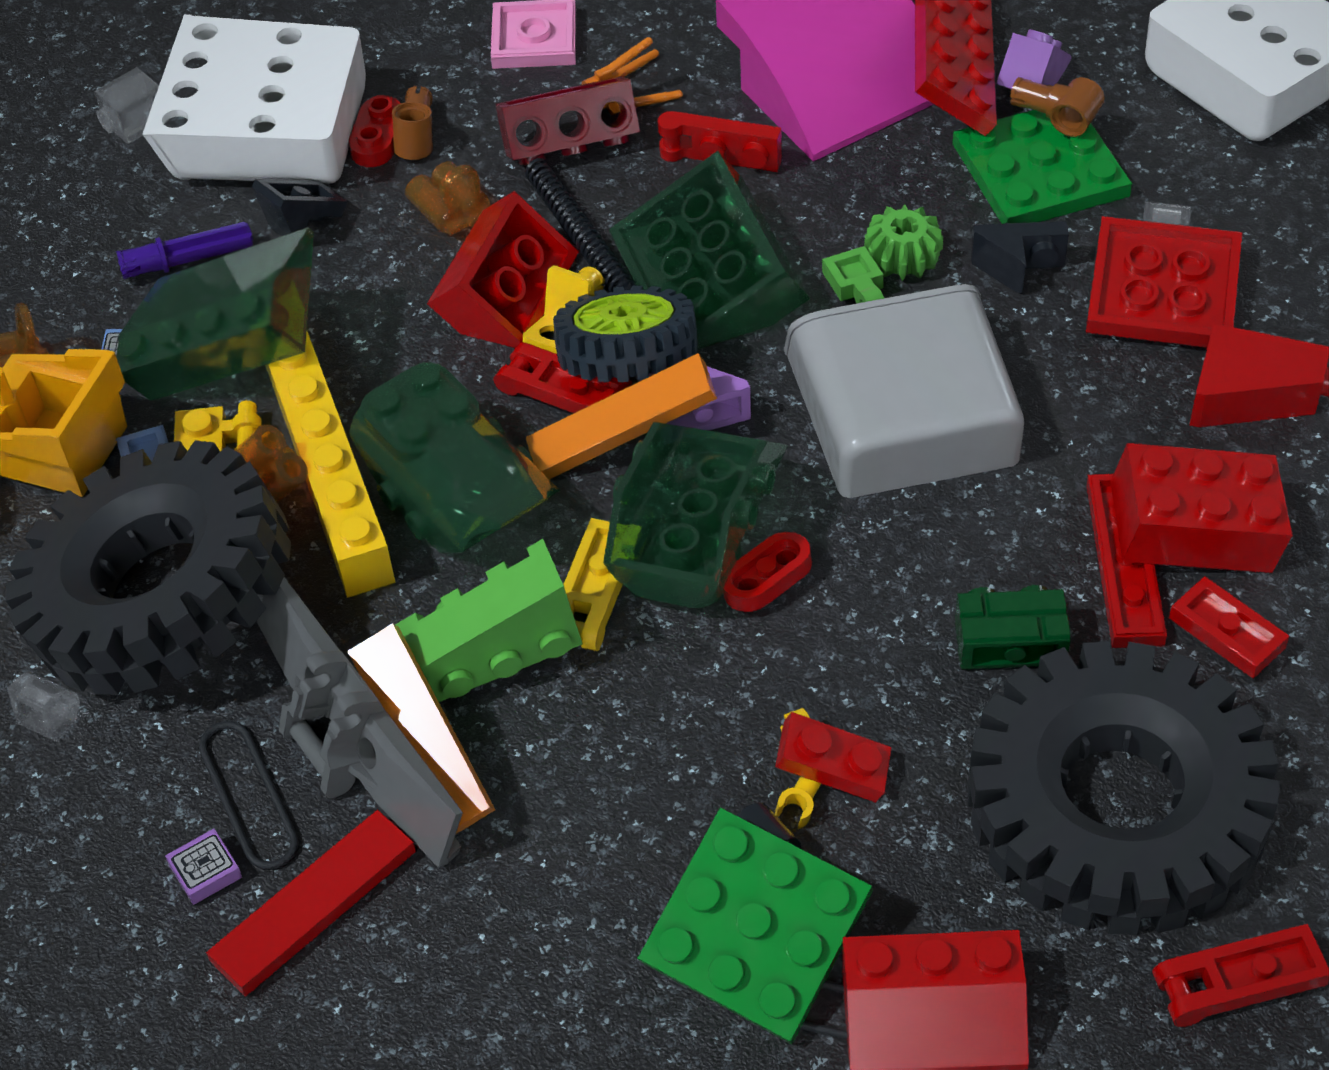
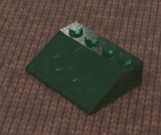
M716 151L609 229L637 286H643V290H647L651 286L661 287V292L666 289H672L676 291V294L682 293L687 296V299H691L697 326V349L772 326L810 299L744 179L719 151Z
M308 227L159 278L119 334L116 357L125 383L152 401L305 353L314 232Z

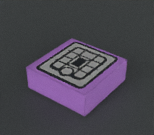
M215 829L165 855L171 870L193 905L242 878L239 867Z

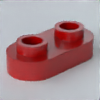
M377 95L362 104L349 137L351 156L358 165L377 167L387 163L393 157L392 110L395 106L401 104L397 99L390 96Z
M794 532L776 533L729 566L723 573L721 580L726 603L738 611H756L768 605L805 577L812 567L810 544L807 539Z

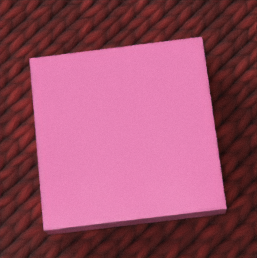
M575 0L493 3L492 69L576 65Z

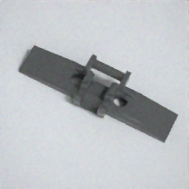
M284 577L276 595H263L262 603L266 610L257 619L264 637L290 686L294 690L292 701L282 705L279 732L285 740L294 739L322 777L321 790L327 798H336L349 791L357 777L374 801L437 867L447 865L459 854L461 845L455 838V834L463 812L386 712L343 652L338 649ZM323 715L331 720L324 742L321 741L311 727L313 719Z

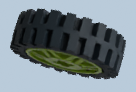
M622 286L614 287L613 292L609 293L604 289L595 291V296L593 297L585 294L578 297V302L569 301L565 304V308H559L556 312L557 315L553 319L555 345L560 367L564 371L568 370V374L572 376L581 374V379L589 381L596 376L598 377V382H609L612 378H617L618 382H629V377L636 376L638 380H643L649 377V373L656 374L695 355L697 352V326L693 302L691 299H687L686 295L682 293L676 294V291L672 289H666L661 292V287L651 286L647 290H643V286H632L631 290H624Z

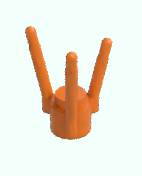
M645 38L609 65L595 71V75L583 80L582 85L620 76L625 77L658 57L659 51L654 49L628 63L653 43L652 38ZM681 90L635 97V107L680 99L683 93ZM611 101L603 107V109L607 108L610 115L620 112L616 101Z

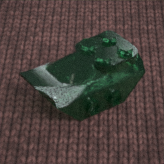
M432 362L417 364L375 388L364 397L360 408L353 417L349 435L378 484L377 491L382 501L392 511L397 508L405 516V521L413 535L419 540L426 538L439 553L464 552L560 491L535 466L526 448L520 444L515 446L506 437L500 423L492 416L487 418L480 411L479 403L475 396L440 364Z
M653 422L644 440L637 442L632 462L624 475H620L615 482L613 490L614 501L603 560L604 565L616 580L625 585L634 595L641 598L689 608H702L713 604L723 594L724 586L736 561L741 558V540L746 530H752L755 526L758 506L764 494L769 495L774 487L776 469L788 445L680 425Z

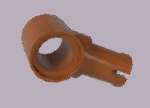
M1018 77L1011 90V105L1046 113V117L1051 120L1055 129L1064 135L1072 137L1080 136L1087 130L1105 100L1102 88L1095 81L1082 77L1073 79L1068 86L1056 83L1054 86L1045 85Z
M417 86L410 87L406 91L405 102L398 104L392 110L394 153L403 159L418 160L426 158L433 151L432 112L430 108L433 96L426 87L421 86L419 94H417Z

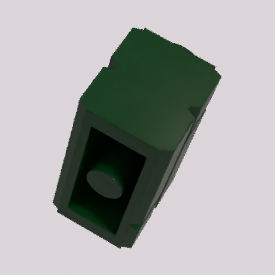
M1030 585L1020 591L995 592L988 587H979L970 590L968 593H957L955 628L960 669L1023 667L1024 665L1027 667L1039 666L1040 656L1063 647L1069 653L1070 629L1068 615H1066L1064 589L1048 590L1041 585Z

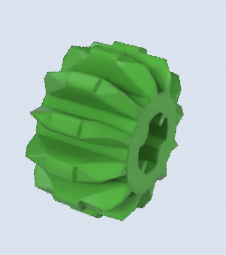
M906 204L903 205L901 210H895L886 206L883 215L872 216V221L869 224V228H867V234H865L864 246L878 267L881 268L884 277L895 273L899 274L903 281L907 274H913L921 278L925 269H935L940 251L943 250V236L941 235L942 230L939 229L937 217L926 216L924 207L913 211L908 210Z

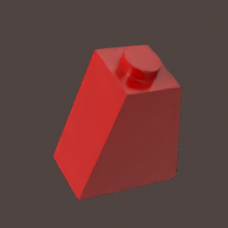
M1213 323L1189 425L1208 427L1315 415L1320 395L1329 397V367H1327L1329 346Z

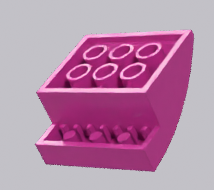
M716 0L717 27L740 49L742 91L778 127H781V130L812 161L818 160L933 105V103L915 93V5L912 0Z

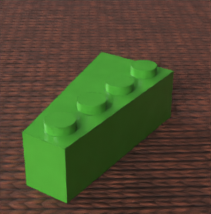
M543 539L527 547L530 556L509 568L503 561L486 571L488 580L464 594L457 588L441 597V602L437 605L435 611L426 617L414 613L395 624L400 628L438 702L448 698L463 696L473 688L498 678L513 676L525 667L548 658L560 657L570 649L583 644L564 585Z

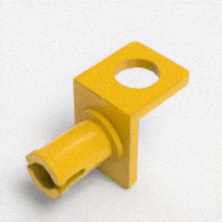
M555 265L551 266L547 272L544 316L523 333V342L557 354L555 340L546 339L540 334L554 331V316L557 315L556 312L559 308H565L566 303L571 300L578 302V297L585 294L593 297L595 296V291L603 290L604 286H601V284L605 282L602 274L597 269L588 266L582 268L578 273Z

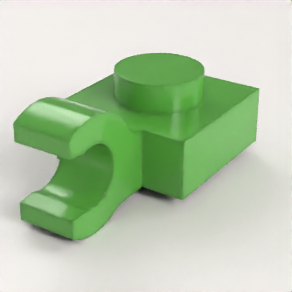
M865 246L822 259V273L840 301L854 297L857 304L884 299L880 290L883 288L884 274Z

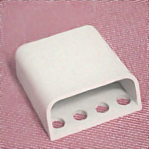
M1167 0L1150 12L1145 59L1147 65L1156 76L1251 141H1263L1329 100V2L1326 0Z
M184 14L142 135L171 174L181 180L254 181L255 179H282L334 183L339 180L349 149V137L355 124L365 89L366 74L359 31L352 27L203 17ZM194 58L207 60V63L199 68L192 69L184 66L186 62ZM184 87H193L198 90L193 96L187 98H180L174 95L176 91ZM173 117H185L188 119L183 126L177 128H170L164 125L167 120Z

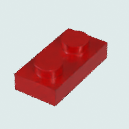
M1206 576L1171 606L1169 619L1253 679L1286 648L1289 635Z
M791 712L783 723L775 767L876 803L885 792L891 747Z

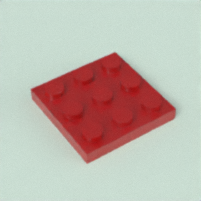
M1102 216L1086 333L1208 347L1213 323L1230 327L1234 326L1242 232Z

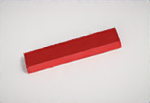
M1113 474L1088 475L1086 487L1112 648H1127L1128 642L1156 647L1165 646L1167 633L1155 566L1148 563L1122 562L1110 482Z
M377 809L206 952L209 961L246 997L416 852L414 842Z

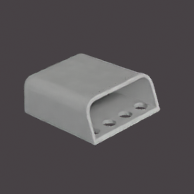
M953 285L820 310L798 318L788 328L784 352L789 359L837 490L843 497L854 498L1012 467L1019 463L1024 430L1023 413L983 307L981 294L974 285Z

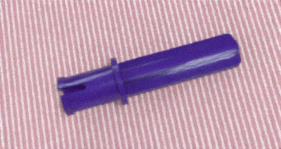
M240 222L162 242L160 237L155 238V243L116 251L123 279L125 280L159 270H164V273L169 272V267L249 248L253 245V235L248 223Z

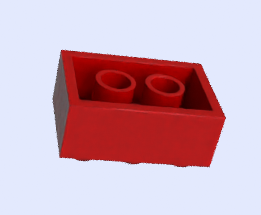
M1127 443L1110 481L1122 562L1272 573L1293 536L1276 455Z

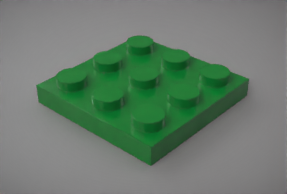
M1031 110L998 119L997 125L986 136L971 127L953 132L954 148L1001 224L1041 222L1130 197L1131 181L1092 124L1080 136H1067L1055 129L1051 120L1046 117V113Z
M720 807L637 959L646 966L784 1041L793 1044L842 951L843 937H849L873 892L872 885Z

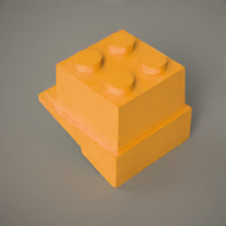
M68 349L65 354H12L3 368L0 367V476L64 493L70 490L80 497L85 495L88 488L83 478L103 466L117 444L116 438L121 437L127 428L119 394L125 381L115 352L94 349Z

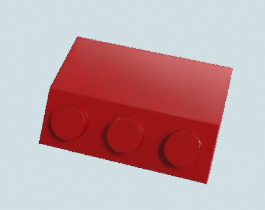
M513 191L482 211L427 302V305L462 335L516 348L519 343H524L523 333L544 315L548 269L555 265L569 270L579 251L521 196Z
M1019 930L843 937L842 980L849 1070H1028L1027 990Z

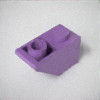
M1031 29L1028 30L1027 36L1013 33L996 84L1012 90L1015 80L1018 77H1022L1033 82L1054 86L1066 70L1072 56L1061 50L1062 42L1053 39L1054 37Z

